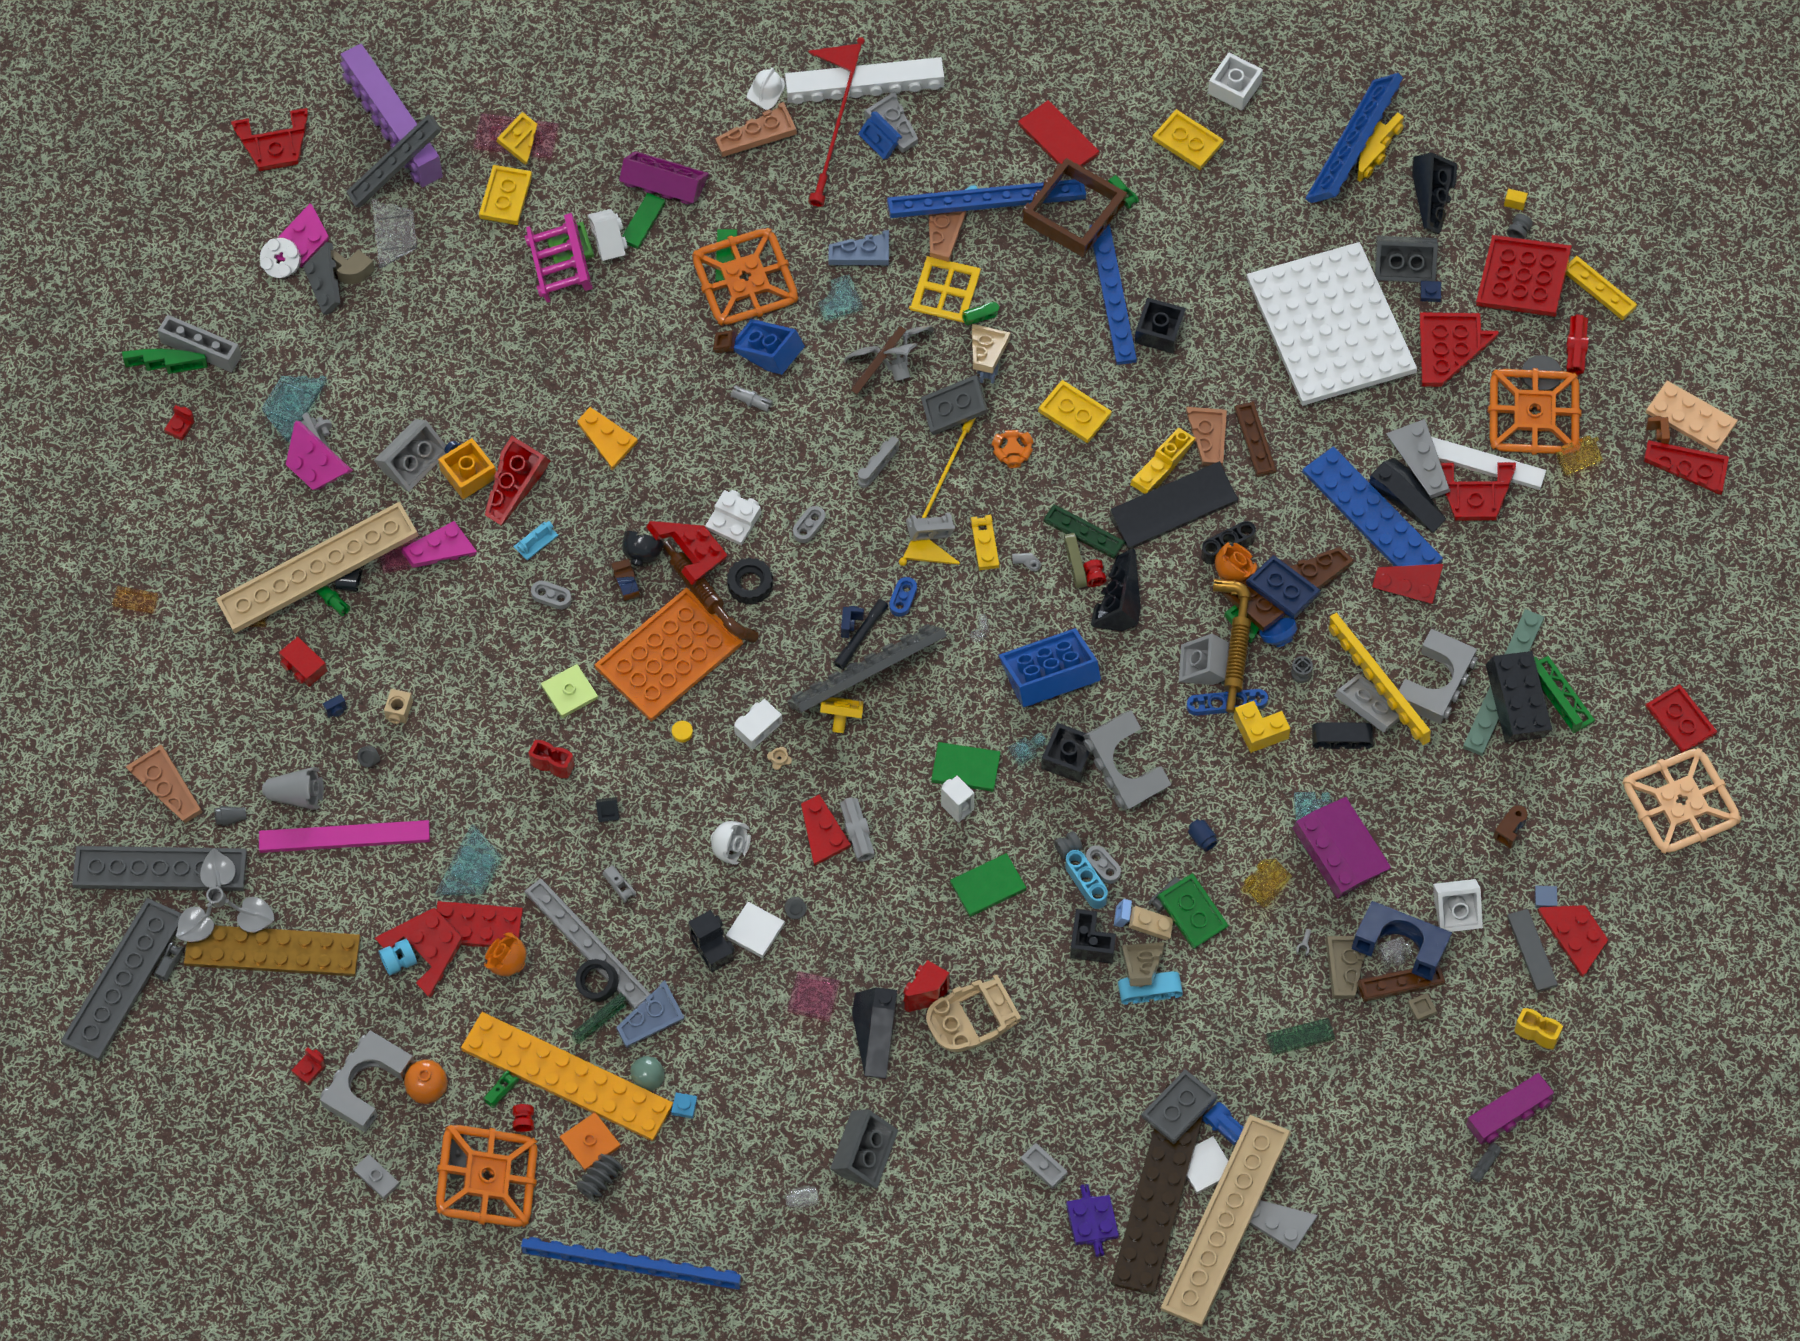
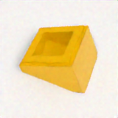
M1508 189L1504 206L1523 211L1528 193Z

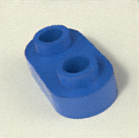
M903 577L898 580L889 602L890 612L893 615L901 617L910 611L917 593V583L914 579ZM904 588H909L910 591L905 592V591H903V589H904ZM902 605L903 608L897 609L896 606Z

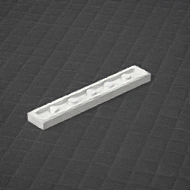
M1432 437L1441 462L1454 463L1455 466L1496 478L1497 462H1516V470L1511 482L1537 490L1541 489L1546 473L1544 469Z

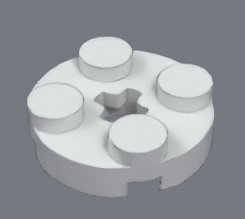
M285 238L270 239L263 246L260 253L261 267L267 274L275 278H286L294 274L301 263V255L297 246ZM283 253L285 261H281L278 264L276 255Z

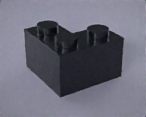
M1076 909L1070 958L1113 964L1116 934L1095 931L1097 911Z
M709 910L688 922L690 940L711 973L734 961L733 952H735L732 943L729 940L726 941L722 936L724 935L723 923L718 915L714 916L712 911Z

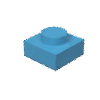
M676 1092L671 1115L693 1119L697 1096Z

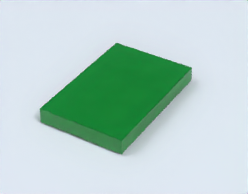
M938 742L931 783L944 784L948 779L952 780L958 776L971 789L994 792L1001 751Z
M1007 853L950 880L951 886L969 917L1026 891V886Z
M1193 873L1157 896L1192 949H1195L1229 926Z

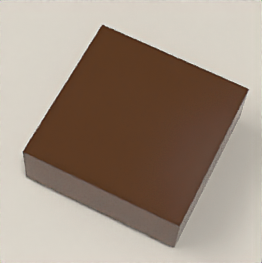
M733 330L716 333L713 351L715 353L734 351L736 333Z

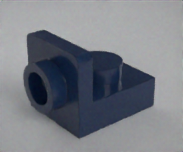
M857 606L843 607L841 638H849L850 631L854 632L855 620L863 621V608Z

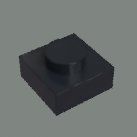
M617 797L596 799L598 822L620 819Z

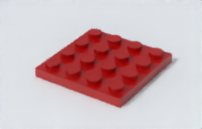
M1492 235L1476 306L1556 317L1572 246Z

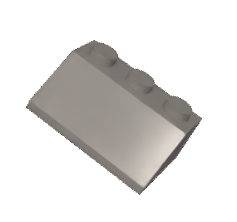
M415 419L374 461L385 475L409 492L439 462L438 459L446 454L444 452L446 444L427 420Z

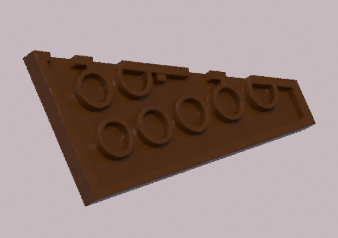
M1337 547L1317 554L1315 558L1297 561V564L1289 567L1321 589L1352 566L1354 559L1343 549ZM1246 580L1241 582L1247 586L1251 596V600L1248 601L1246 617L1262 632L1287 615L1246 584ZM1220 592L1239 609L1240 599L1238 595Z

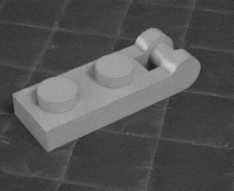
M892 436L888 441H884L879 453L870 458L868 466L858 471V484L860 487H868L899 450V440Z

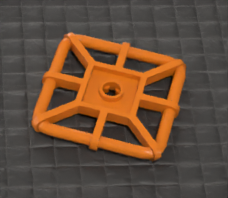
M770 228L758 229L736 237L729 236L726 240L694 250L692 254L693 264L702 285V293L706 295L713 316L721 326L724 324H734L756 316L758 318L762 317L765 313L796 303L799 298L797 296V288L788 268V260L784 258L777 237ZM762 237L754 254L740 257L737 244ZM769 240L778 263L763 268L759 257ZM730 247L735 260L721 263L705 256V254ZM702 263L720 270L724 280L713 284L709 283ZM781 270L789 292L769 284L766 275ZM742 274L750 275L748 281L740 279ZM727 287L731 298L721 314L713 291ZM770 292L784 299L760 307L755 295ZM750 297L754 309L729 316L736 301Z
M1532 368V370L1495 369L1491 373L1488 413L1490 414L1489 438L1493 450L1531 453V455H1537V453L1574 454L1578 451L1579 417L1582 416L1578 375L1566 371L1538 370V368ZM1506 377L1532 378V390H1519ZM1538 378L1564 380L1553 391L1538 390ZM1498 382L1514 395V406L1498 405ZM1571 385V408H1556V396ZM1533 407H1536V409L1540 411V413H1537L1535 415L1532 414L1529 410H1532ZM1498 413L1514 414V424L1498 437ZM1556 416L1571 417V440L1556 426ZM1517 430L1532 431L1531 445L1507 444L1503 442ZM1538 431L1552 432L1565 446L1538 445Z
M449 1125L446 1127L442 1141L440 1165L437 1166L439 1176L436 1193V1211L447 1217L478 1221V1224L483 1225L485 1223L511 1227H525L528 1225L532 1210L533 1191L537 1183L535 1172L538 1151L535 1138L496 1131L495 1128L482 1129L463 1125ZM460 1134L487 1138V1151L472 1150ZM451 1139H454L466 1154V1168L449 1165ZM495 1139L524 1144L509 1156L493 1154ZM529 1150L526 1177L510 1175L511 1162ZM488 1170L489 1174L493 1175V1178L486 1180L482 1177V1174ZM447 1174L465 1176L463 1189L444 1202ZM509 1183L525 1186L523 1212L508 1195ZM465 1195L481 1197L480 1213L449 1207ZM488 1198L502 1200L516 1218L487 1214Z

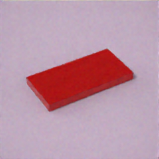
M1049 100L1018 121V125L1057 164H1062L1068 158L1083 167L1099 155V150Z

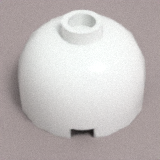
M727 821L720 824L711 835V846L716 857L729 864L740 863L737 860L741 852L745 856L750 846L751 835H747L746 830H750L749 827L744 823ZM730 851L737 852V853L732 854V855L729 854Z

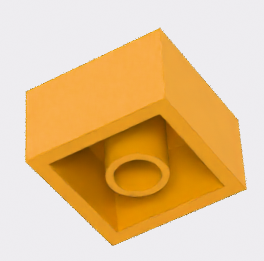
M473 438L438 459L440 471L462 499L467 498L495 480V466Z

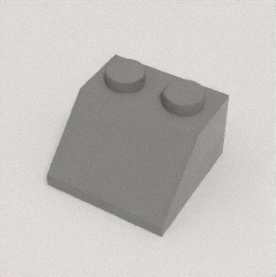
M1212 633L1181 644L1179 682L1214 685L1225 681L1229 642Z

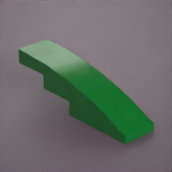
M139 349L122 352L126 368L145 365L147 371L166 368L168 374L208 368L205 354L185 350Z

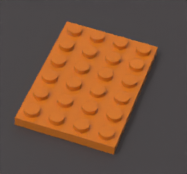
M686 587L594 664V666L604 678L652 722L743 645V640L731 634L723 626L722 620L716 614L708 613L698 598Z

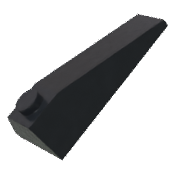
M1392 458L1383 461L1371 474L1369 483L1384 498L1430 532L1434 533L1446 520L1413 472L1397 459Z

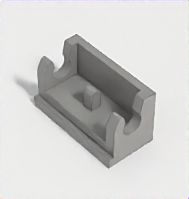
M945 513V516L920 519H917L915 515H911V518L906 520L911 541L948 538L955 530L950 513Z

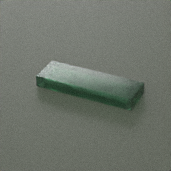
M619 993L571 1033L572 1040L579 1045L626 1006V997Z
M1329 1018L1267 1033L1266 1038L1272 1056L1334 1040L1335 1035Z

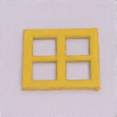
M927 256L909 309L964 323L962 313L970 307L981 268L951 261L947 262ZM932 266L949 270L944 285L928 282ZM954 271L971 275L967 290L950 287ZM925 289L942 293L937 308L920 304ZM947 294L964 298L959 313L942 310Z

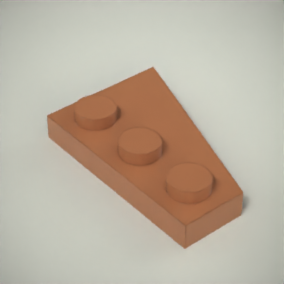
M967 211L929 214L930 257L947 262L950 261Z
M1186 407L1187 417L1195 437L1202 466H1209L1220 461L1223 467L1227 410Z

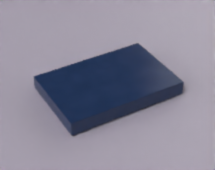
M1274 555L1246 580V584L1293 620L1321 594L1319 588Z

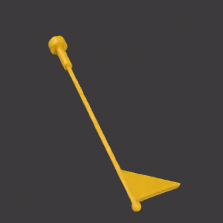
M976 418L964 423L962 427L963 432L922 518L927 517L966 433H969ZM930 539L910 541L903 558L899 560L901 566H905L907 560L960 564V562Z

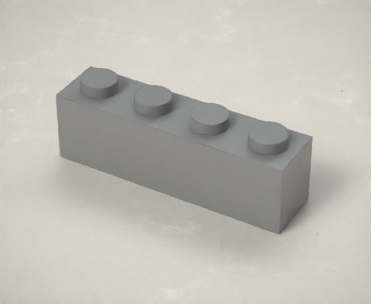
M170 315L166 316L158 329L161 343L177 350L205 354L208 363L229 372L234 370L241 358L238 344Z

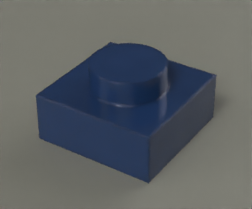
M1421 281L1420 301L1441 302V282Z
M342 694L323 703L324 711L328 718L332 716L338 717L347 709Z

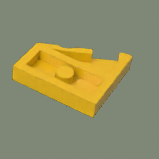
M521 112L501 133L496 142L526 165L537 123Z

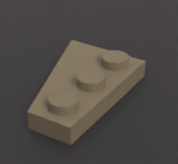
M1327 936L1325 939L1332 999H1354L1356 995L1357 982L1360 978L1365 954L1351 949L1355 936Z
M1165 942L1122 945V955L1130 986L1143 987L1145 985H1152L1164 952Z

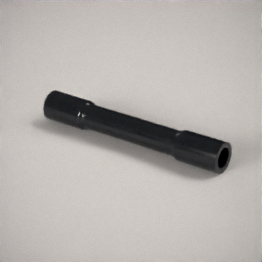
M878 599L865 621L833 662L836 667L844 670L864 638L888 608V604L884 600Z

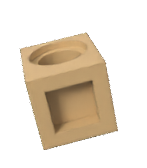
M395 689L390 690L384 709L385 718L393 724L407 722L413 703L411 693ZM397 706L402 707L400 710H394Z

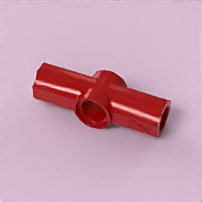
M1576 314L1571 316L1566 343V353H1568L1566 372L1575 373L1576 375L1584 374L1585 355H1587L1588 318L1584 317V315Z

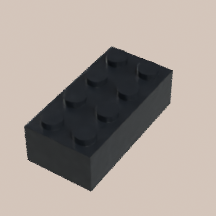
M1533 652L1493 656L1485 665L1505 743L1544 738L1552 730Z

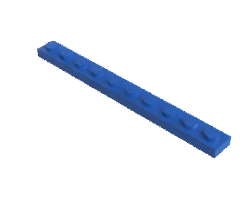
M1075 179L1059 181L1043 203L1086 199L1085 186ZM1044 182L888 197L887 206L890 218L1021 206L1027 203L1030 204L1033 201L1034 194L1037 190L1041 191Z
M536 1237L523 1238L521 1244L523 1254L740 1290L741 1275L732 1270L721 1272L708 1266L697 1268L690 1263H681L680 1265L666 1259H660L659 1261L650 1260L649 1257L643 1255L632 1257L624 1252L608 1253L601 1248L590 1250L577 1244L567 1246L559 1241L543 1242Z

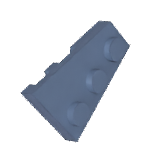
M889 230L882 231V234L876 236L872 234L865 235L864 239L856 241L849 239L829 244V265H889Z
M664 980L642 1004L634 1009L616 1027L626 1048L684 1020V1016L666 981Z

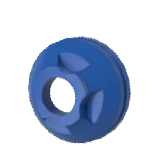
M1289 617L1281 618L1264 632L1260 630V636L1265 643L1282 647L1293 640L1297 630L1296 621Z

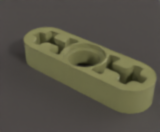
M1075 533L1064 534V543L1069 563H1072L1071 571L1076 589L1087 587L1086 575Z

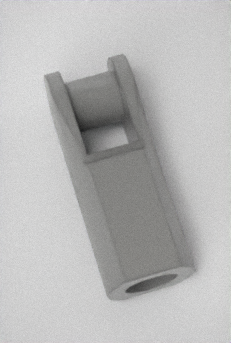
M614 865L603 871L602 875L624 903L627 902L629 897L636 896L634 889L622 877ZM625 886L627 889L622 892L620 888Z

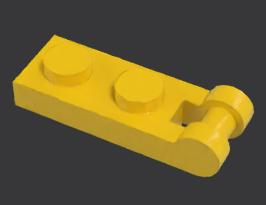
M985 515L984 518L970 517L979 570L999 568L992 516ZM978 526H986V530H979Z

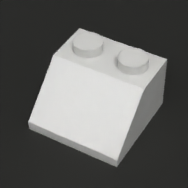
M1476 879L1433 884L1434 903L1440 928L1450 932L1483 928L1481 888Z

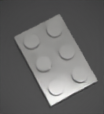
M1357 674L1340 687L1334 695L1343 704L1349 706L1382 732H1386L1400 721L1398 713L1388 706L1387 699L1377 692L1375 685L1360 674Z

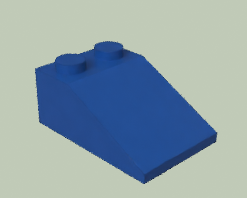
M751 319L737 335L733 352L766 371L782 375L805 346L796 329Z

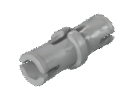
M737 385L734 386L731 392L732 398H736L745 402L749 407L754 406L767 413L770 410L768 408H771L773 400L757 395L755 391L750 392Z

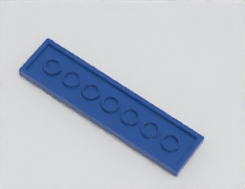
M1399 73L1372 81L1305 198L1308 202H1321L1325 199L1334 198L1339 194L1341 185L1347 180L1349 171L1357 163V157L1365 149V143L1374 133V128L1382 119L1385 108L1390 105L1393 94L1400 87L1399 84L1403 77Z
M1334 446L1303 468L1302 473L1393 566L1439 564L1443 561V557Z

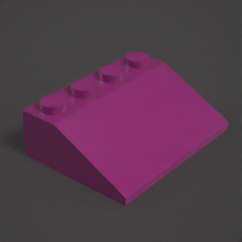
M1347 797L1309 813L1297 820L1292 827L1337 899L1391 869L1388 861Z

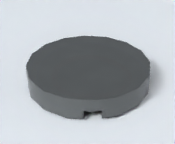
M1536 355L1529 358L1522 370L1538 368V370L1562 371L1557 361L1545 355ZM1522 378L1523 383L1528 386V389L1532 390V378ZM1538 378V390L1552 391L1559 386L1561 379Z

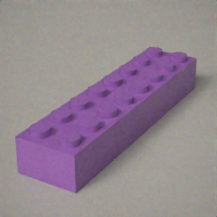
M359 44L341 53L342 62L340 65L344 71L342 76L347 84L350 83L353 86L352 91L355 97L361 98L364 110L366 112L370 111L375 126L379 125L381 127L382 136L385 140H390L392 143L390 144L391 148H393L417 123L362 44ZM430 142L404 166L405 169H410L411 178L415 183L418 182L421 187L443 177L439 155Z

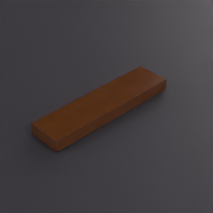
M902 326L897 328L852 387V393L856 396L860 393L889 355V353L884 354L883 352L895 347L905 334V328Z
M1254 401L1235 405L1234 411L1256 478L1276 473L1277 470Z
M1439 965L1432 981L1413 974L1412 968L1360 979L1357 985L1363 1002L1441 986L1446 981Z

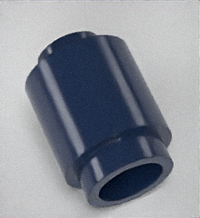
M1197 819L1189 825L1188 834L1200 849L1206 852L1217 845V835L1205 820Z

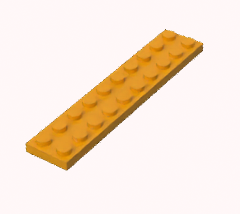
M481 1012L461 1047V1050L503 1071L509 1070L511 1075L591 1113L596 1112L598 1116L650 1141H654L673 1107V1102L484 1012Z

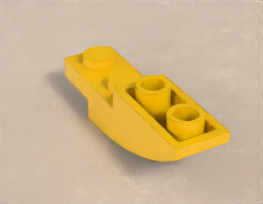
M1398 112L1386 125L1379 121L1374 128V133L1365 143L1366 147L1360 154L1357 180L1359 182L1364 178H1369L1374 171V167L1376 165L1380 166L1386 158L1385 150L1391 143L1392 137L1399 135L1403 130L1404 116Z
M1178 428L1156 450L1155 456L1131 480L1130 485L1144 494L1152 491L1154 488H1158L1187 453L1195 441V437Z

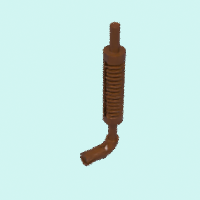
M665 541L663 548L671 557V567L678 573L708 613H716L722 620L723 626L734 636L751 643L756 642L759 638L757 630L744 627L733 618H730L722 608L724 601L704 577L700 578L694 585L690 584L681 571L684 566L693 563L684 552L677 553L669 541Z

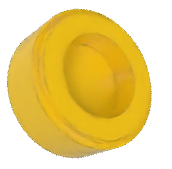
M678 721L672 726V736L676 741L687 742L692 738L693 729L689 722Z

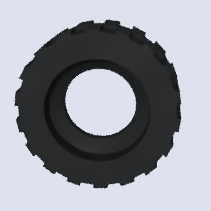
M757 558L740 559V561L735 562L730 567L727 574L728 591L732 598L736 599L739 603L742 602L746 605L761 603L772 592L773 576L772 572H770V567L764 561H760ZM746 573H754L760 578V585L754 590H746L740 585L741 577Z

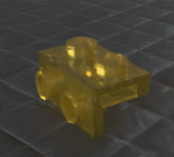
M1590 435L1580 438V443L1573 445L1571 442L1561 446L1562 450L1556 452V456L1564 476L1603 460L1596 441H1599L1598 436L1591 438Z
M1276 858L1260 861L1256 866L1257 870L1244 880V885L1240 889L1243 893L1249 892L1263 907L1268 906L1292 877Z

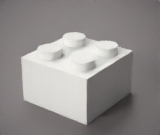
M1228 52L1209 80L1208 94L1242 111L1261 84L1263 69Z

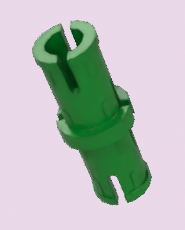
M327 585L315 591L324 599V603L335 609L340 616H345L350 611V606L339 597V593L333 591Z

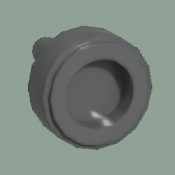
M368 745L359 749L357 758L362 766L371 767L380 762V755L373 746Z
M791 897L784 906L786 914L791 919L803 917L807 910L805 902L800 897Z

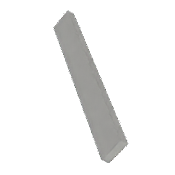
M541 878L525 890V895L587 960H604L615 968L619 980L616 991L633 1009H636L645 1001L650 993ZM595 968L608 982L607 972L602 968Z

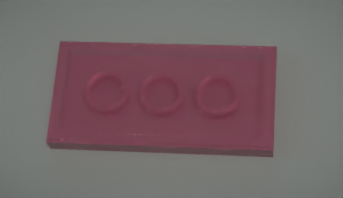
M481 113L474 149L511 154L497 143L496 140L516 118ZM533 120L537 123V128L529 156L552 159L559 123Z

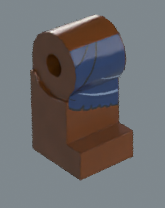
M629 558L612 563V574L623 601L640 597Z
M1513 806L1495 829L1493 838L1511 849L1517 838L1515 832L1526 823L1527 810L1522 806Z

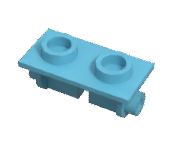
M550 521L543 522L513 547L528 560L554 540L558 534L552 529L553 525Z

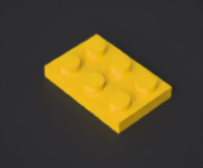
M1177 109L1152 137L1153 141L1198 170H1201L1224 144V139Z
M493 165L480 208L479 219L518 225L532 179V171Z
M1064 380L1060 381L1038 408L1040 414L1087 444L1112 415L1111 410Z

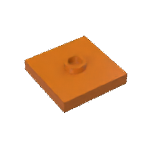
M596 1112L559 1136L562 1143L585 1172L588 1168L593 1167L594 1161H599L598 1156L600 1154L610 1155L621 1147L620 1143Z

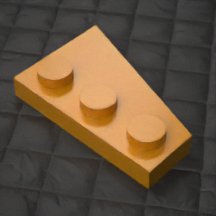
M591 407L577 420L579 427L594 444L612 470L638 443L636 437Z

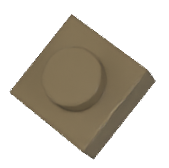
M1428 993L1411 999L1407 1003L1416 1022L1427 1019L1437 1013Z

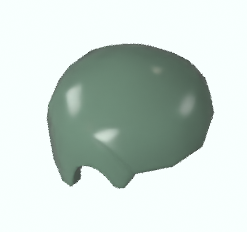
M643 1056L637 1059L630 1068V1076L633 1082L648 1091L659 1088L664 1082V1069L655 1057Z

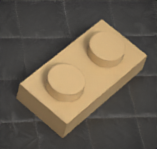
M1138 906L1132 908L1129 928L1163 940L1171 938L1172 918Z

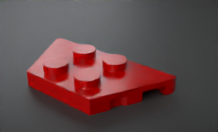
M1585 905L1538 908L1537 912L1580 976L1584 977L1607 944L1608 938Z

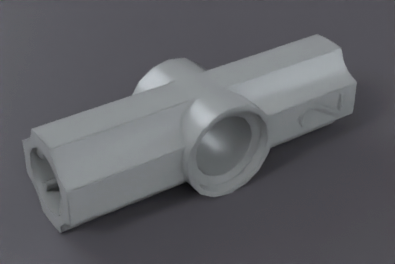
M847 798L840 802V807L845 820V830L849 835L848 840L852 843L857 861H868L875 857L869 837L868 823L866 818H863L858 799Z

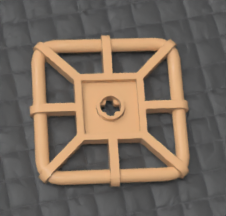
M1698 747L1665 760H1657L1656 764L1636 771L1623 779L1622 784L1638 813L1637 818L1640 822H1643L1654 844L1661 850V853L1675 852L1699 841L1701 843L1705 842L1707 838L1726 831L1741 821L1738 808L1725 787V781L1720 779L1708 756ZM1694 758L1688 776L1674 781L1667 768ZM1699 760L1713 782L1712 785L1700 790L1693 779ZM1661 771L1667 784L1654 788L1636 781ZM1635 790L1653 795L1660 806L1649 811L1645 810ZM1718 791L1730 813L1709 807L1703 796ZM1678 797L1686 799L1685 805L1676 802ZM1661 813L1665 814L1670 823L1664 842L1650 819ZM1709 814L1726 821L1703 830L1696 818ZM1689 821L1696 834L1670 844L1675 827Z

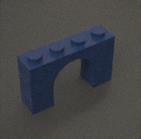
M1371 901L1356 932L1351 949L1371 957L1382 937L1390 934L1406 936L1414 941L1419 949L1412 973L1432 981L1448 947L1452 932Z

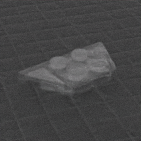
M372 199L379 268H383L417 248L414 213L412 209L400 208L391 203L386 205L379 203L377 199Z

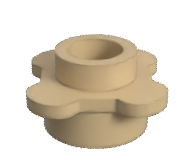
M784 747L775 748L767 754V758L771 760L772 767L775 770H779L784 765H790L792 762V758L788 756L787 750Z

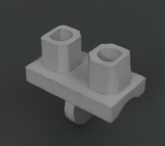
M308 412L302 415L304 420L301 423L329 448L324 436L330 435L331 421L323 420L322 417H318L316 421L315 418L310 417Z

